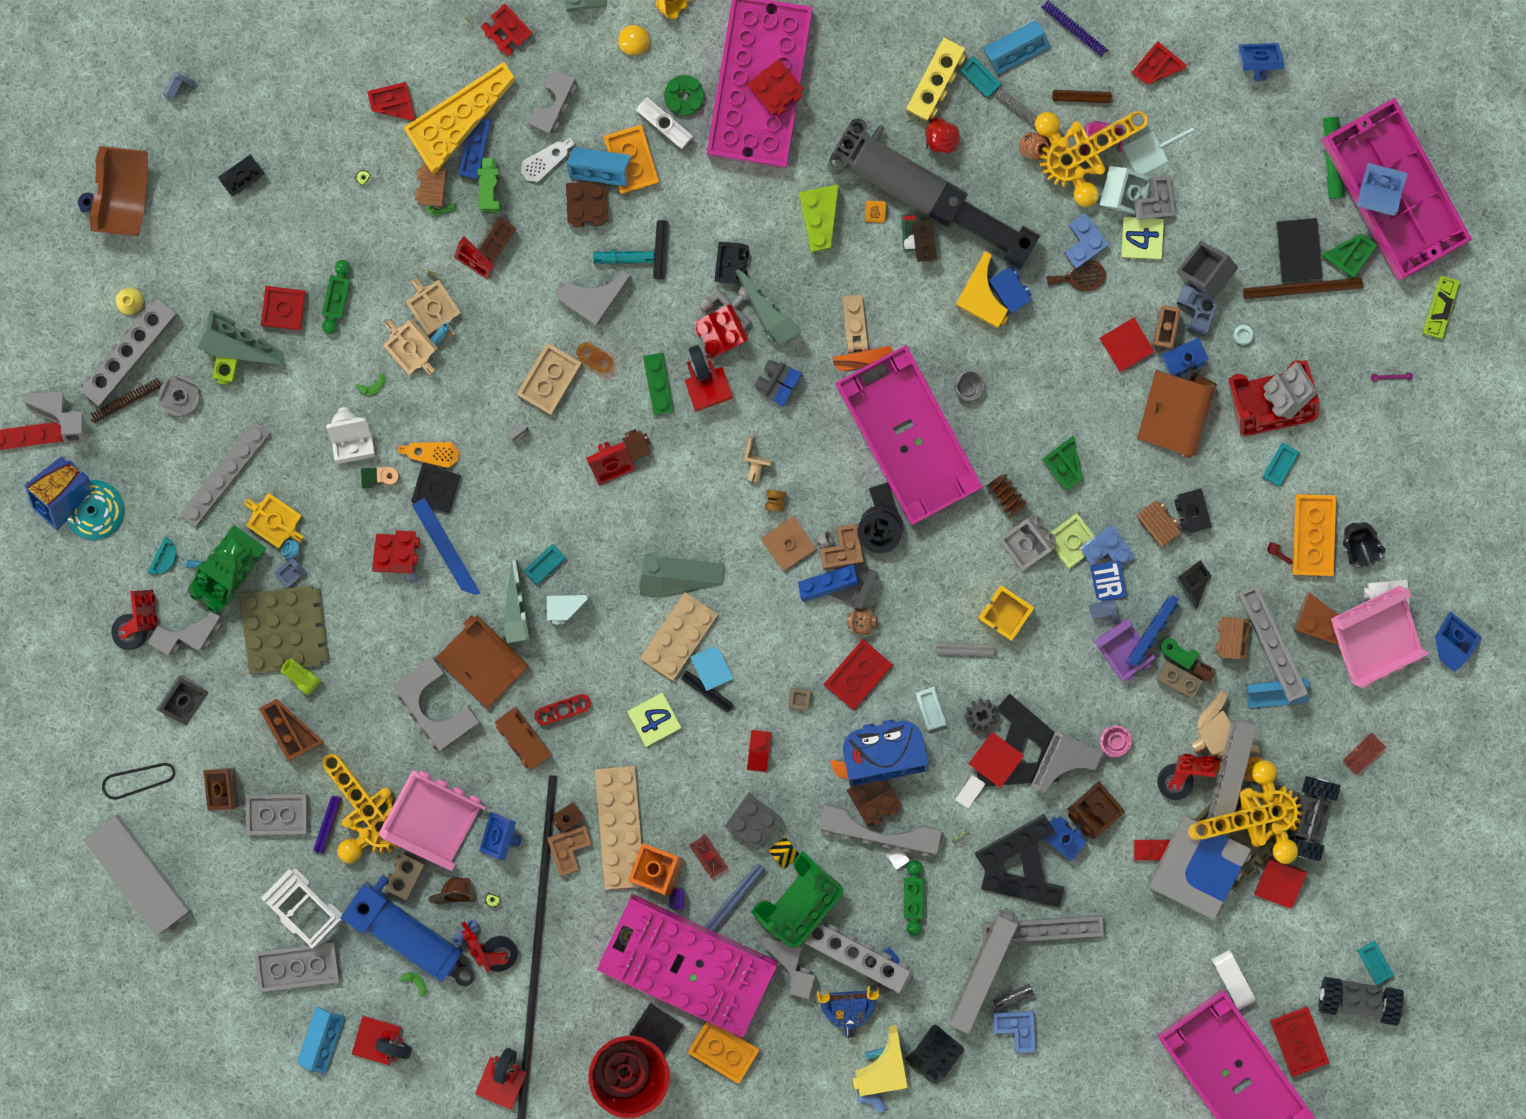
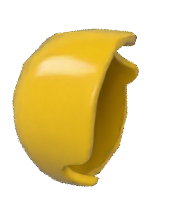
M629 25L619 33L618 44L625 54L642 55L650 47L651 39L649 33L641 26Z

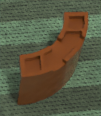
M99 147L96 156L95 183H98L97 194H94L89 215L90 231L131 236L139 235L147 193V151Z

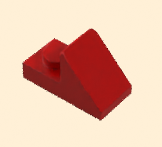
M751 730L747 770L767 772L771 732Z

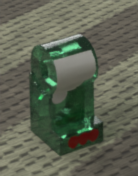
M901 214L903 252H916L912 223L920 221L919 214Z

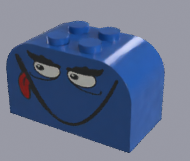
M886 720L883 722V725L866 724L863 726V729L850 733L844 741L843 754L850 787L929 771L923 735L920 729L911 722Z

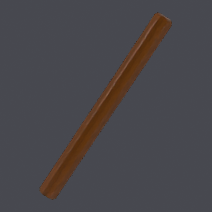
M1362 278L1251 287L1243 289L1244 299L1361 289L1363 288Z

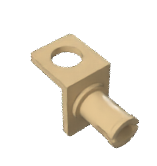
M750 435L744 460L751 463L747 480L752 481L755 473L754 482H760L763 465L771 466L773 460L749 455L754 436Z

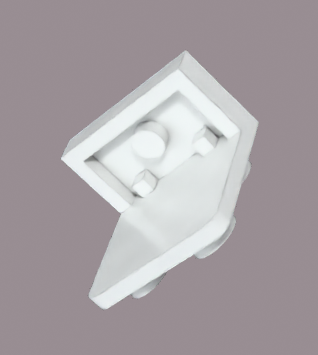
M355 417L347 421H335L326 426L332 442L336 464L375 457L373 436L366 418Z

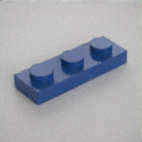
M483 118L466 137L458 173L459 176L479 179L478 169H481L482 158L485 152L491 120Z
M852 564L799 581L800 598L803 602L859 585L857 567Z

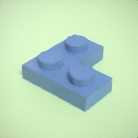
M1086 213L1069 224V228L1079 239V242L1065 251L1064 254L1073 266L1078 269L1109 246V243Z
M1112 524L1079 547L1091 565L1107 554L1113 562L1120 561L1121 567L1135 558Z
M1033 1010L993 1013L994 1034L1014 1033L1015 1053L1036 1052Z

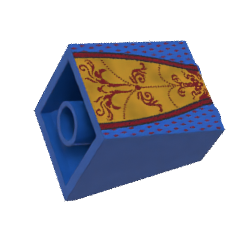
M62 456L24 485L31 508L56 530L63 526L91 491L88 476L84 472L80 473L72 461H67Z

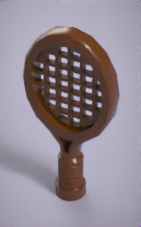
M1087 261L1083 264V268L1079 267L1076 269L1073 266L1069 273L1064 276H1047V285L1067 282L1080 291H1091L1104 283L1106 272L1099 263Z

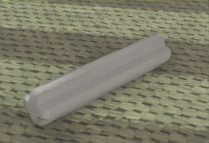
M937 643L936 653L994 656L995 646Z

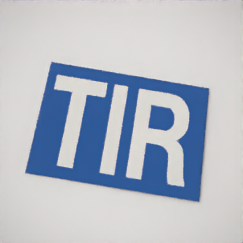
M1120 561L1090 566L1095 594L1098 600L1105 601L1127 597Z

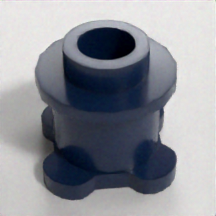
M83 193L79 197L78 206L81 212H91L93 193ZM87 200H91L89 206L86 205Z

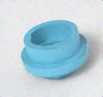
M286 540L281 547V554L286 559H292L298 555V542Z

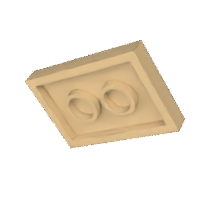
M546 343L516 395L552 415L582 363Z

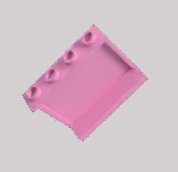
M1397 586L1331 618L1352 684L1361 688L1368 687L1372 682L1384 679L1394 671L1403 670L1406 665L1412 662H1419L1423 659L1422 657L1429 654L1428 651L1421 647L1407 603V598L1411 597L1409 589Z
M412 770L379 835L384 840L452 871L456 865L452 861L480 808L485 810L486 807L481 803L482 800L472 794L468 797L464 795L465 791L456 786L452 789L448 787L447 782L439 778L435 781L431 779L432 775L423 770L420 772Z

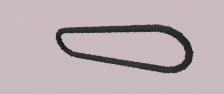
M160 763L111 774L103 780L102 791L110 799H121L171 781L175 776V769L169 763ZM160 766H169L172 769V776L169 779L117 797L110 796L105 790V783L111 777Z

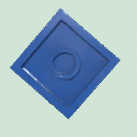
M1279 43L1238 45V53L1243 71L1254 70V80L1260 81L1261 75V80L1265 81L1267 78L1266 70L1284 69V60Z
M490 812L479 851L505 861L509 846L518 847L521 844V836L513 834L516 822L500 814Z

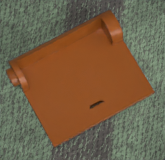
M1155 370L1137 439L1180 452V455L1186 458L1196 456L1215 385L1199 380L1193 382Z
M471 615L463 623L465 628L435 659L487 709L529 665L478 615L475 617Z

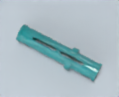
M615 249L601 252L593 251V264H654V251H615Z

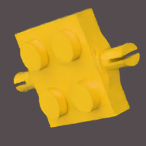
M268 493L259 504H256L249 498L246 499L247 502H244L243 505L253 511L251 519L246 524L248 528L279 549L289 537L299 542V544L302 542L305 536L295 531L296 524L302 517L300 513L271 493Z

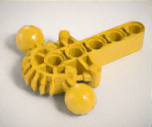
M1140 110L1133 111L1090 136H1087L1079 121H1074L1068 129V133L1061 137L1058 132L1060 128L1058 116L1049 111L1040 113L1035 120V129L1039 135L1048 137L1052 144L1049 149L1042 147V150L1047 152L1046 155L1040 157L1046 160V162L1040 163L1041 167L1047 166L1042 171L1043 174L1050 172L1051 174L1047 179L1050 181L1055 177V185L1058 184L1059 180H1062V187H1065L1066 181H1072L1075 186L1073 193L1075 202L1081 207L1088 208L1093 206L1099 198V192L1094 184L1085 181L1084 174H1103L1105 167L1098 153L1143 129L1147 125V116ZM1137 114L1142 115L1144 118L1141 125H1134L1132 122L1133 117ZM1119 124L1124 125L1126 128L1123 135L1115 134V127ZM1101 134L1108 137L1105 145L1097 143V137ZM1074 136L1076 143L1069 147L1068 139ZM1083 144L1090 146V152L1087 155L1079 153V148ZM1065 154L1072 156V162L1069 165H1064L1061 162V158ZM1086 160L1090 166L1083 169L1079 164Z
M338 754L325 756L322 762L324 769L355 808L352 813L342 820V825L346 828L349 827L353 831H358L360 835L356 839H345L339 844L337 849L339 859L347 864L358 862L363 853L362 849L368 844L373 846V853H376L378 848H380V853L384 854L385 847L390 853L392 852L391 845L398 849L399 846L384 840L379 835L380 831L377 829V823L379 821L385 822L393 808L392 790L386 787L371 796L341 756ZM331 757H334L338 762L336 768H331L328 765V760ZM343 773L348 774L350 777L348 784H343L340 780ZM355 789H359L362 792L360 800H355L352 796ZM387 803L388 809L384 813L381 806ZM367 805H371L374 808L372 816H368L365 813ZM364 820L369 827L361 828L357 823Z
M1260 760L1252 768V777L1255 782L1262 785L1263 792L1257 793V791H1253L1251 788L1241 790L1239 797L1241 799L1242 811L1193 823L1188 829V834L1191 839L1200 841L1247 829L1254 847L1265 845L1269 837L1275 835L1277 842L1273 847V856L1282 864H1290L1298 856V847L1295 842L1288 839L1286 830L1295 831L1297 829L1295 824L1301 822L1297 816L1303 814L1297 808H1300L1302 805H1296L1295 801L1299 797L1292 798L1293 791L1286 792L1285 786L1281 787L1279 791L1275 790L1273 782L1277 777V768L1268 760ZM1256 798L1260 800V802L1263 804L1262 806L1259 804ZM1273 807L1278 810L1277 817L1272 814ZM1254 812L1259 814L1258 822L1253 818ZM1236 816L1241 820L1240 826H1237L1234 822ZM1217 821L1222 825L1221 831L1216 829L1215 824ZM1269 823L1267 833H1265V826ZM1197 826L1202 827V836L1197 833Z

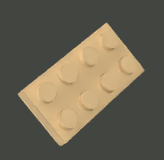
M685 592L640 659L673 681L718 614Z

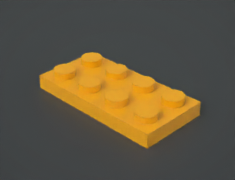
M1295 494L1292 575L1334 576L1336 495Z

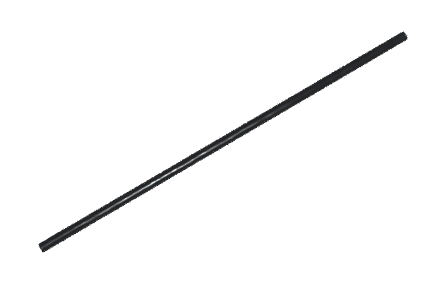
M549 775L522 1060V1070L527 1072L519 1093L517 1119H525L550 855L547 837H550L552 834L557 776Z

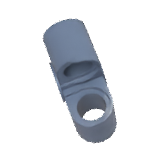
M1184 285L1176 304L1180 306L1183 304L1188 309L1195 310L1191 316L1193 318L1191 324L1187 326V329L1206 336L1217 303L1215 299ZM1206 299L1210 300L1213 304L1210 311H1205L1202 308V302Z

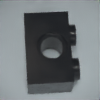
M1202 488L1176 495L1177 499L1174 500L1176 510L1181 511L1182 519H1179L1182 531L1186 530V533L1189 534L1212 527ZM1190 506H1194L1197 509V515L1193 518L1187 514V509Z

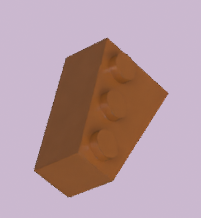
M1306 592L1293 630L1339 646L1331 618L1338 614L1310 592Z
M278 699L259 708L287 762L324 742Z
M517 706L495 721L497 730L509 740L508 744L511 749L521 755L520 761L526 768L534 769L552 755Z

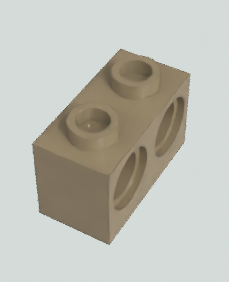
M1165 661L1156 677L1159 681L1192 699L1203 682L1168 661Z
M405 852L402 856L398 855L393 864L396 867L393 874L389 873L387 876L388 882L386 883L387 887L385 890L407 901L426 863ZM410 861L414 867L413 871H405L403 863ZM395 880H402L405 884L404 889H396L394 886Z

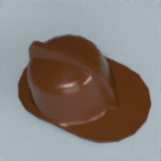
M458 877L448 880L444 884L441 893L429 897V902L434 904L474 902L477 900V897L472 895L471 880Z

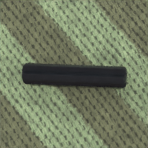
M657 220L653 278L659 280L665 278L668 237L667 220Z
M685 671L681 679L725 712H730L734 705L732 702L714 689L706 691L702 681L689 671Z

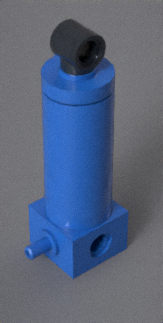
M381 876L375 886L367 881L362 885L340 917L342 920L363 934L367 931L422 970L436 977L440 982H443L446 976H451L460 986H469L473 983L476 977L475 969L458 959L463 950L388 900L389 896L382 891L388 882V878ZM361 903L367 904L369 911H364L361 908ZM463 970L468 971L471 978L469 980H462L460 972Z

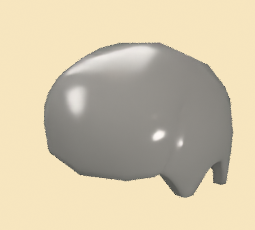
M967 370L960 373L954 383L956 395L963 401H974L980 398L985 389L984 377L976 370ZM967 383H970L973 386V390L969 387Z

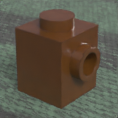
M636 429L625 433L626 437L622 439L632 461L651 453L648 448L651 442L647 433L642 434L641 431L637 432Z
M573 801L553 814L555 819L552 821L558 830L562 829L565 832L585 817Z

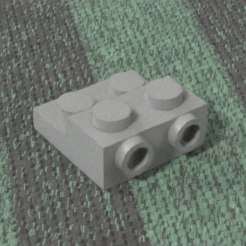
M1297 362L1283 375L1276 374L1263 386L1266 391L1264 397L1274 404L1273 412L1277 416L1291 419L1318 393L1302 365Z
M1031 514L999 538L1022 571L1057 546L1055 536L1051 532L1047 533L1043 527V520L1034 514Z

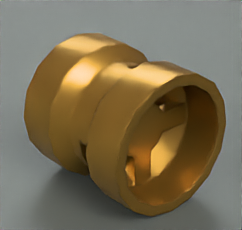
M767 490L766 496L768 500L765 503L764 510L784 512L785 506L783 501L786 498L787 492Z

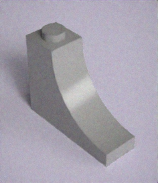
M623 271L614 281L596 288H584L567 281L565 284L561 283L555 293L558 294L556 298L597 326L631 276Z
M1055 731L1031 787L1046 793L1051 783L1066 771L1076 768H1087L1095 771L1101 763L1103 752Z

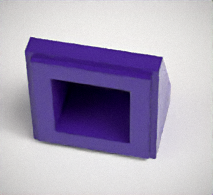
M673 888L671 896H669L670 908L678 910L684 908V888Z

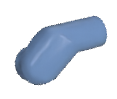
M473 919L467 921L466 924L473 934L477 933L479 928L477 921ZM463 928L452 940L457 946H460L465 941L461 933L464 930Z
M878 1093L860 1096L859 1094L857 1097L861 1104H873L878 1113L887 1108Z

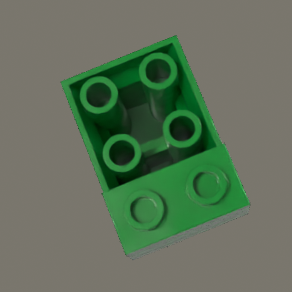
M233 525L219 545L214 548L213 554L208 555L207 561H203L198 565L194 580L188 588L190 597L197 602L201 601L204 603L206 608L212 613L217 612L221 615L235 597L236 590L265 554L266 547Z

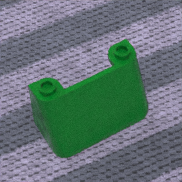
M803 850L793 863L794 869L800 875L774 905L770 901L763 900L751 911L771 934L790 948L799 947L842 897L844 891L841 884Z

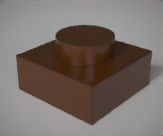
M1197 660L1193 673L1198 679L1211 682L1215 675V668Z

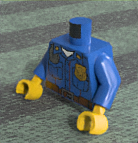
M870 986L865 991L829 993L828 989H825L826 994L820 995L819 991H817V998L822 1012L830 1022L836 1024V1027L844 1026L846 1038L857 1037L856 1026L864 1025L865 1021L871 1018L876 1008L877 998L879 997V987H877L875 992L870 991Z

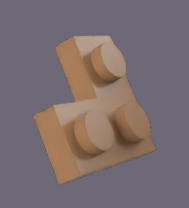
M857 524L837 527L839 546L820 549L823 570L842 568L852 564L862 565L863 557L857 534Z
M582 825L547 837L559 876L579 870L573 851L592 845L586 826Z

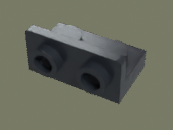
M250 154L221 174L218 179L233 197L253 182L258 181L265 173Z
M718 242L714 282L742 285L735 271L739 269L748 276L747 260L750 257L748 245Z

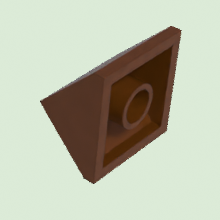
M234 767L203 770L207 810L238 808Z

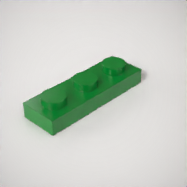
M663 352L643 356L654 416L674 412Z

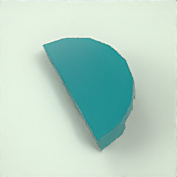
M166 536L155 555L148 573L162 574L170 570L175 564L177 557L176 547Z

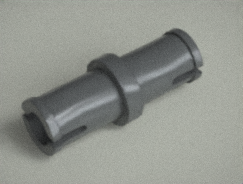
M1028 983L1017 990L1008 991V994L994 999L993 1003L999 1012L1013 1004L1016 1006L1019 1004L1018 1002L1035 994Z

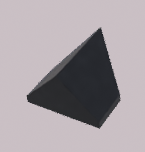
M1201 560L1175 577L1197 609L1207 580L1212 577Z

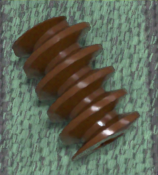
M1003 474L985 487L992 486L989 493L996 492L993 499H1001L998 506L1006 505L1003 512H1011L1008 516V519L1024 509L1027 501H1019L1022 494H1014L1017 487L1010 488L1012 480L1005 482L1008 475Z

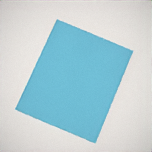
M713 646L690 657L706 691L733 679L720 650Z

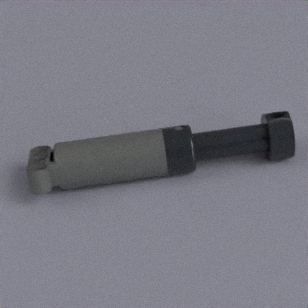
M856 118L850 122L829 158L827 164L829 172L838 175L847 169L947 228L951 226L952 222L960 225L1005 251L1006 255L1003 260L1021 270L1036 245L1040 234L1024 225L1018 232L965 201L968 193L879 142L884 131L882 125H879L872 137L865 134L867 124L863 119ZM857 126L861 128L862 132L855 133L852 127ZM849 143L852 149L846 150L842 144ZM839 160L842 166L836 167L832 161Z

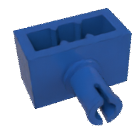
M1199 337L1160 355L1168 373L1178 377L1187 374L1186 369L1193 367L1196 370L1205 366L1204 361L1209 360Z
M1053 816L1050 819V823L1055 829V833L1044 838V840L1072 861L1086 843L1083 839L1085 835L1076 828L1073 831L1068 828L1067 825L1069 823L1061 816L1058 818Z

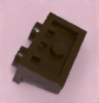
M932 220L913 222L917 262L937 261Z

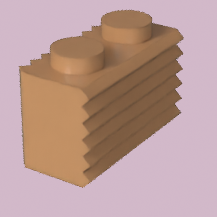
M422 164V168H418L417 180H420V188H416L415 200H418L419 205L443 208L447 166H442L435 175L432 174L427 164Z
M1163 305L1159 308L1158 323H1156L1157 327H1155L1156 331H1154L1155 335H1153L1154 339L1152 340L1154 342L1152 345L1173 349L1181 309Z
M1154 500L1135 516L1158 545L1163 547L1181 532L1178 529L1181 525L1174 517L1170 519L1166 514L1168 509L1162 501L1158 503Z
M1221 617V621L1218 623L1220 637L1216 643L1218 657L1247 659L1250 619Z

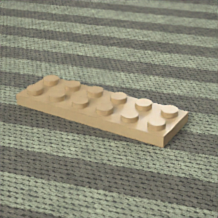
M635 766L595 769L605 890L642 887L628 881L642 844Z

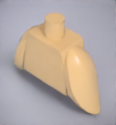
M1223 689L1199 716L1197 732L1201 738L1191 743L1197 754L1208 748L1211 755H1215L1219 759L1223 758L1231 726L1229 719L1222 710L1227 699V693ZM1252 744L1250 754L1260 753L1259 746Z

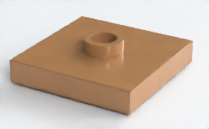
M794 516L761 538L783 571L816 549Z

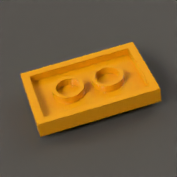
M642 124L603 136L608 152L631 156L627 167L629 180L627 186L618 185L621 194L659 183Z
M706 1021L687 1053L739 1084L760 1049L740 1036Z

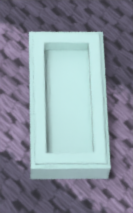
M935 687L916 692L915 694L927 731L947 725Z

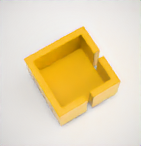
M999 585L990 598L992 604L987 603L977 618L993 629L997 626L995 631L1012 641L1034 607L1002 585Z

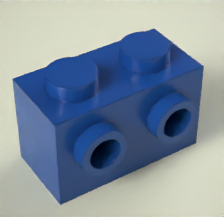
M1010 267L989 279L988 282L1005 308L1008 309V313L1012 314L1029 303L1032 294L1026 285L1022 287L1018 281L1021 277L1015 269L1011 270Z

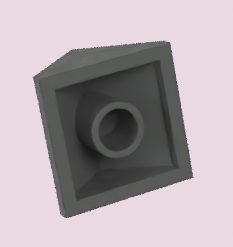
M179 675L156 710L187 725L208 694V691L184 675Z

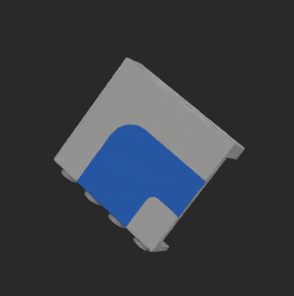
M1184 813L1148 882V886L1214 920L1216 915H1221L1224 909L1223 902L1225 898L1231 896L1234 889L1231 886L1234 881L1240 879L1243 872L1241 867L1244 862L1248 863L1252 855V852H1250L1251 847L1249 844L1245 846L1225 835L1200 841L1191 839L1188 829L1191 824L1197 821L1193 820L1191 815ZM1197 826V833L1200 836L1203 835V829L1201 826Z

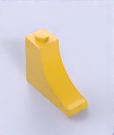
M985 251L955 305L998 328L999 325L1004 326L1009 317L1006 314L1008 309L995 299L990 290L987 269L992 254Z

